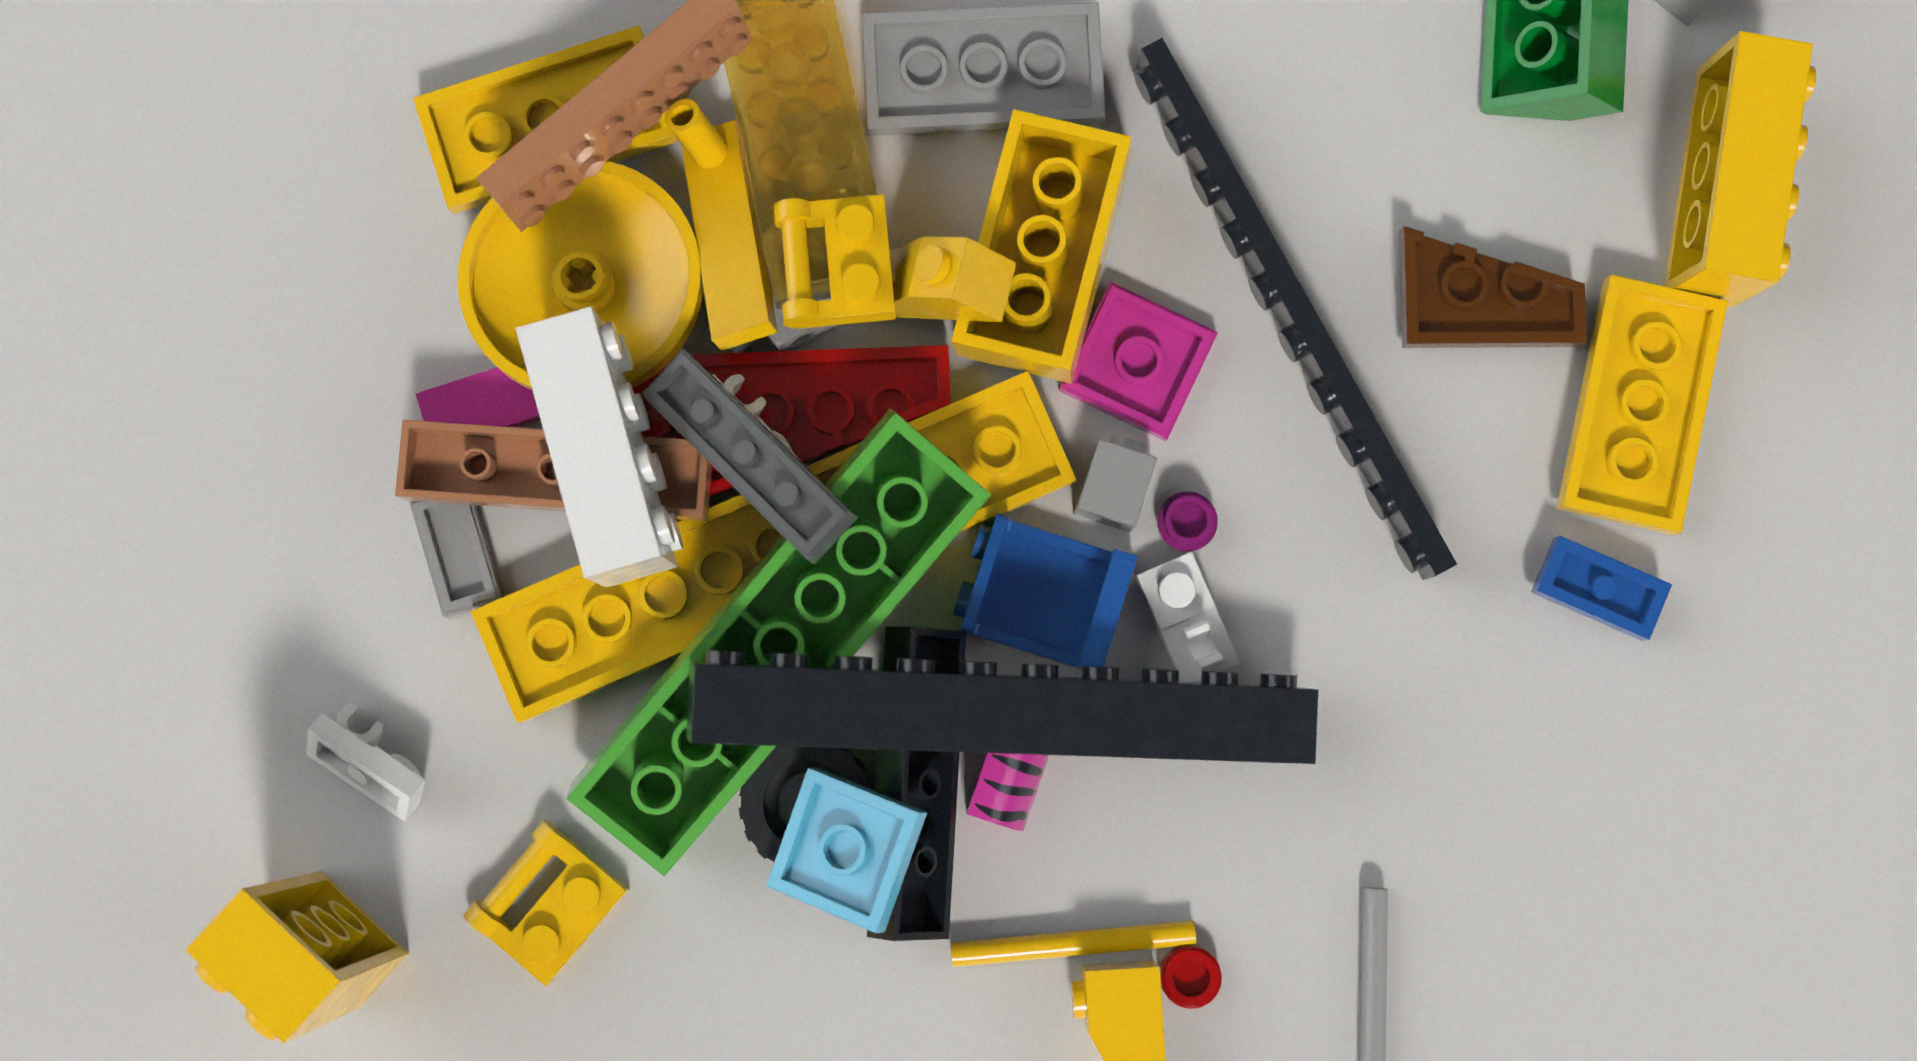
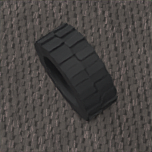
M776 746L742 785L739 794L741 796V807L738 808L740 820H743L746 829L744 833L748 841L753 842L758 849L756 852L764 859L768 858L775 862L787 825L781 819L778 811V797L784 784L792 777L806 773L808 767L820 768L874 790L872 779L869 777L865 765L849 751L850 749Z

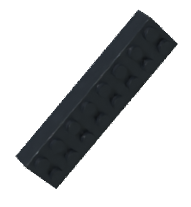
M885 626L883 669L897 670V658L935 660L936 672H959L960 661H965L966 632L909 626ZM878 749L875 791L927 812L886 930L881 933L867 930V937L888 941L949 939L960 752Z

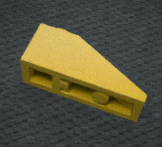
M921 237L890 251L896 317L1002 322L1016 262L968 237Z
M1154 960L1081 964L1082 980L1071 981L1074 1019H1085L1087 1032L1103 1060L1166 1061L1160 966Z

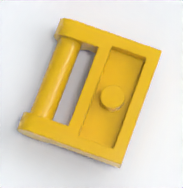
M884 194L817 201L789 198L774 204L775 225L782 230L787 301L782 304L784 326L799 329L896 320ZM825 227L831 300L817 301L812 299L806 228Z
M543 820L532 833L535 840L482 902L475 900L463 914V917L474 929L490 938L544 986H547L630 889L551 822ZM553 855L557 856L568 866L519 924L513 928L501 916Z

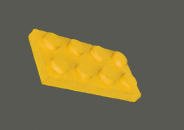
M641 26L631 27L413 97L448 210L454 215L485 205L492 197L476 177L644 38ZM667 111L662 114L661 119L656 125L641 131L633 138L631 145L621 153H615L607 161L618 162L679 142L666 125L665 116Z
M1613 274L1603 279L1556 509L1673 536L1682 533L1728 304L1727 300Z

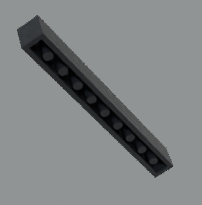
M706 650L705 662L690 661L686 739L690 743L1316 764L1319 689L1298 687V675L1260 673V685L1238 684L1239 673L1202 671L1201 682H1179L1180 670L1142 668V680L1119 679L1118 667L1082 666L1081 677H1058L1059 665L1021 663V675L997 674V662L960 661L959 672H936L935 660L897 658V670L872 669L873 657L834 655V667L809 666V654L770 653V665L744 664L745 652L728 650Z

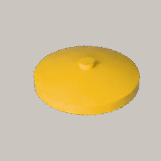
M610 161L604 162L602 169L595 176L585 178L579 183L569 198L562 202H557L548 209L538 224L527 227L522 232L491 198L481 209L467 233L461 250L457 278L461 311L473 339L499 370L532 390L516 328L592 307L605 323L611 321L614 323L618 335H624L634 370L624 372L627 383L630 382L632 388L661 371L680 351L696 323L704 288L696 237L681 208L652 179L634 169Z

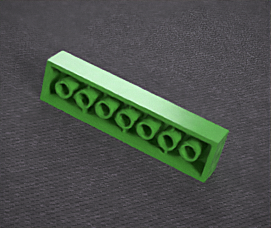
M891 408L825 484L858 517L855 522L815 564L808 561L782 535L571 783L566 799L664 877L776 747L690 743L686 739L690 661L705 662L706 650H728L745 652L744 664L770 665V653L809 654V666L834 667V655L854 656L991 496L987 490Z

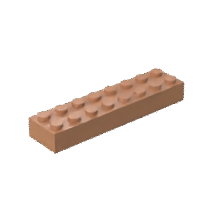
M735 0L687 1L476 177V179L521 232L527 227L538 224L548 209L557 202H562L569 198L579 183L585 178L595 176L602 169L604 162L615 153H621L631 145L633 138L641 131L656 125L661 119L662 114L672 104L686 99L691 90L702 80L712 78L719 70L720 65L731 56H737L745 50L752 36L740 5Z
M402 420L395 490L396 497L408 501L566 512L543 429ZM642 436L643 442L648 445L651 454L657 453L664 472L667 489L657 491L661 506H665L668 514L673 512L677 520L708 522L712 465L686 439Z

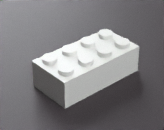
M592 307L516 328L584 578L607 588L678 567L674 551L683 549V541L673 512L668 514L665 506H661L657 491L667 489L666 480L657 453L651 454L648 445L643 442L641 431L650 429V423L640 393L634 394L630 382L627 383L624 372L634 370L624 335H618L612 321L605 323Z

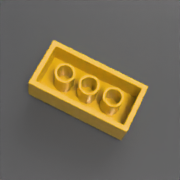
M1739 31L1697 68L1665 287L1727 300V306L1734 307L1777 284L1785 275L1791 255L1790 245L1784 243L1787 220H1790L1794 215L1799 200V186L1793 183L1796 161L1803 155L1808 139V128L1802 124L1804 104L1812 95L1817 77L1815 66H1810L1813 43Z
M1013 109L978 243L1016 262V267L1002 322L956 321L951 342L957 356L1020 372L1029 371V374L1072 384L1131 161V136Z
M322 871L242 888L185 949L199 963L195 970L208 986L219 993L226 994L229 992L247 1009L244 1016L254 1030L267 1039L275 1040L278 1038L283 1044L359 1009L409 954Z

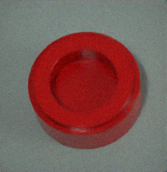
M1196 945L1175 947L1165 955L1160 964L1161 989L1169 1000L1182 1008L1196 1009L1209 1004L1220 990L1222 982L1220 966L1216 959L1202 947Z

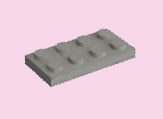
M1099 2L862 13L868 136L1008 129L1013 109L1080 125H1099L1105 122Z

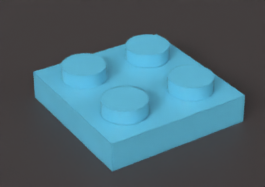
M808 767L766 886L871 932H885L927 812L820 768Z

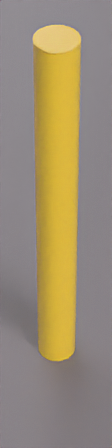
M1194 920L950 942L952 966L960 967L1196 945V930Z

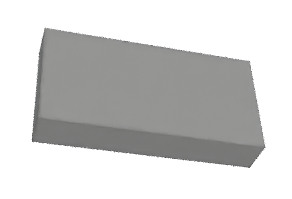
M422 501L409 502L442 616L450 618L504 597L478 506Z

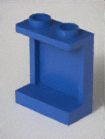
M998 512L993 526L981 523L971 554L972 558L982 560L975 584L963 580L952 614L964 618L960 632H966L967 634L1082 670V666H1104L1138 556L1114 549L1112 552L1010 520L1008 515Z

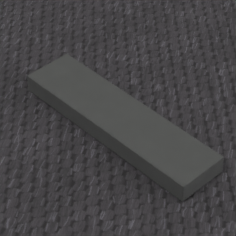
M682 349L641 393L811 563L815 564L858 518L685 349Z

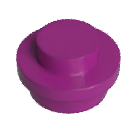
M1190 491L1179 492L1169 497L1162 504L1157 516V528L1163 541L1171 548L1182 552H1192L1206 546L1213 539L1218 526L1217 513L1212 503L1203 495Z

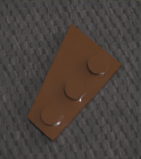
M1403 226L1399 231L1402 348L1581 347L1587 343L1585 283L1516 261L1511 264L1477 253V249L1457 242L1453 245L1424 236V232Z

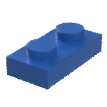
M1557 536L1551 542L1531 593L1638 640L1645 641L1651 638L1672 584L1563 536Z

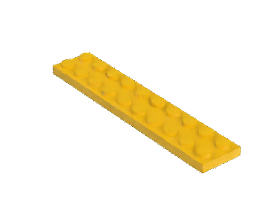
M1029 371L908 422V424L991 494L958 534L996 518L997 512L1006 514L1075 484L1077 481ZM859 444L806 467L825 485ZM739 495L709 508L708 522L692 520L677 522L683 541V549L674 551L678 564L676 568L606 588L584 578L581 565L579 564L470 611L516 722L519 724L527 722L679 656L782 534L742 495Z

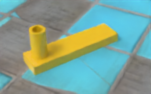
M691 99L679 100L667 110L665 122L682 146L694 230L700 255L699 262L711 340L723 351L778 333L744 131L735 119L713 126L695 101Z

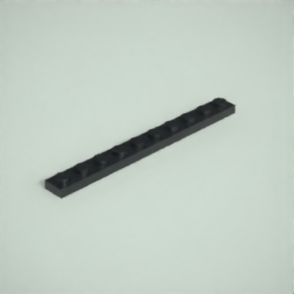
M1160 38L1141 48L1136 65L1138 71L1134 73V79L1139 92L1149 105L1156 102L1166 120V123L1162 124V128L1168 144L1177 156L1185 154L1195 174L1191 175V182L1197 196L1204 206H1214L1224 224L1220 227V234L1226 248L1235 259L1242 256L1253 277L1248 280L1255 300L1264 311L1270 308L1282 328L1277 332L1284 352L1292 362L1295 363L1300 360L1311 380L1306 384L1312 402L1322 415L1327 413L1331 415L1340 431V434L1336 436V443L1341 454L1351 467L1359 465L1370 485L1365 489L1370 506L1381 520L1389 519L1398 535L1399 540L1395 541L1394 545L1402 563L1409 572L1414 573L1418 571L1422 580L1435 577L1458 565L1163 38Z

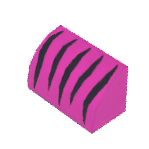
M986 753L966 809V814L1007 828L1024 831L1049 755Z

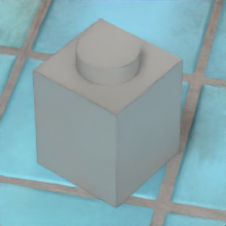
M1112 435L1110 442L1099 439L1087 470L1074 515L1131 532L1136 527L1157 457L1145 454L1147 445L1132 438Z

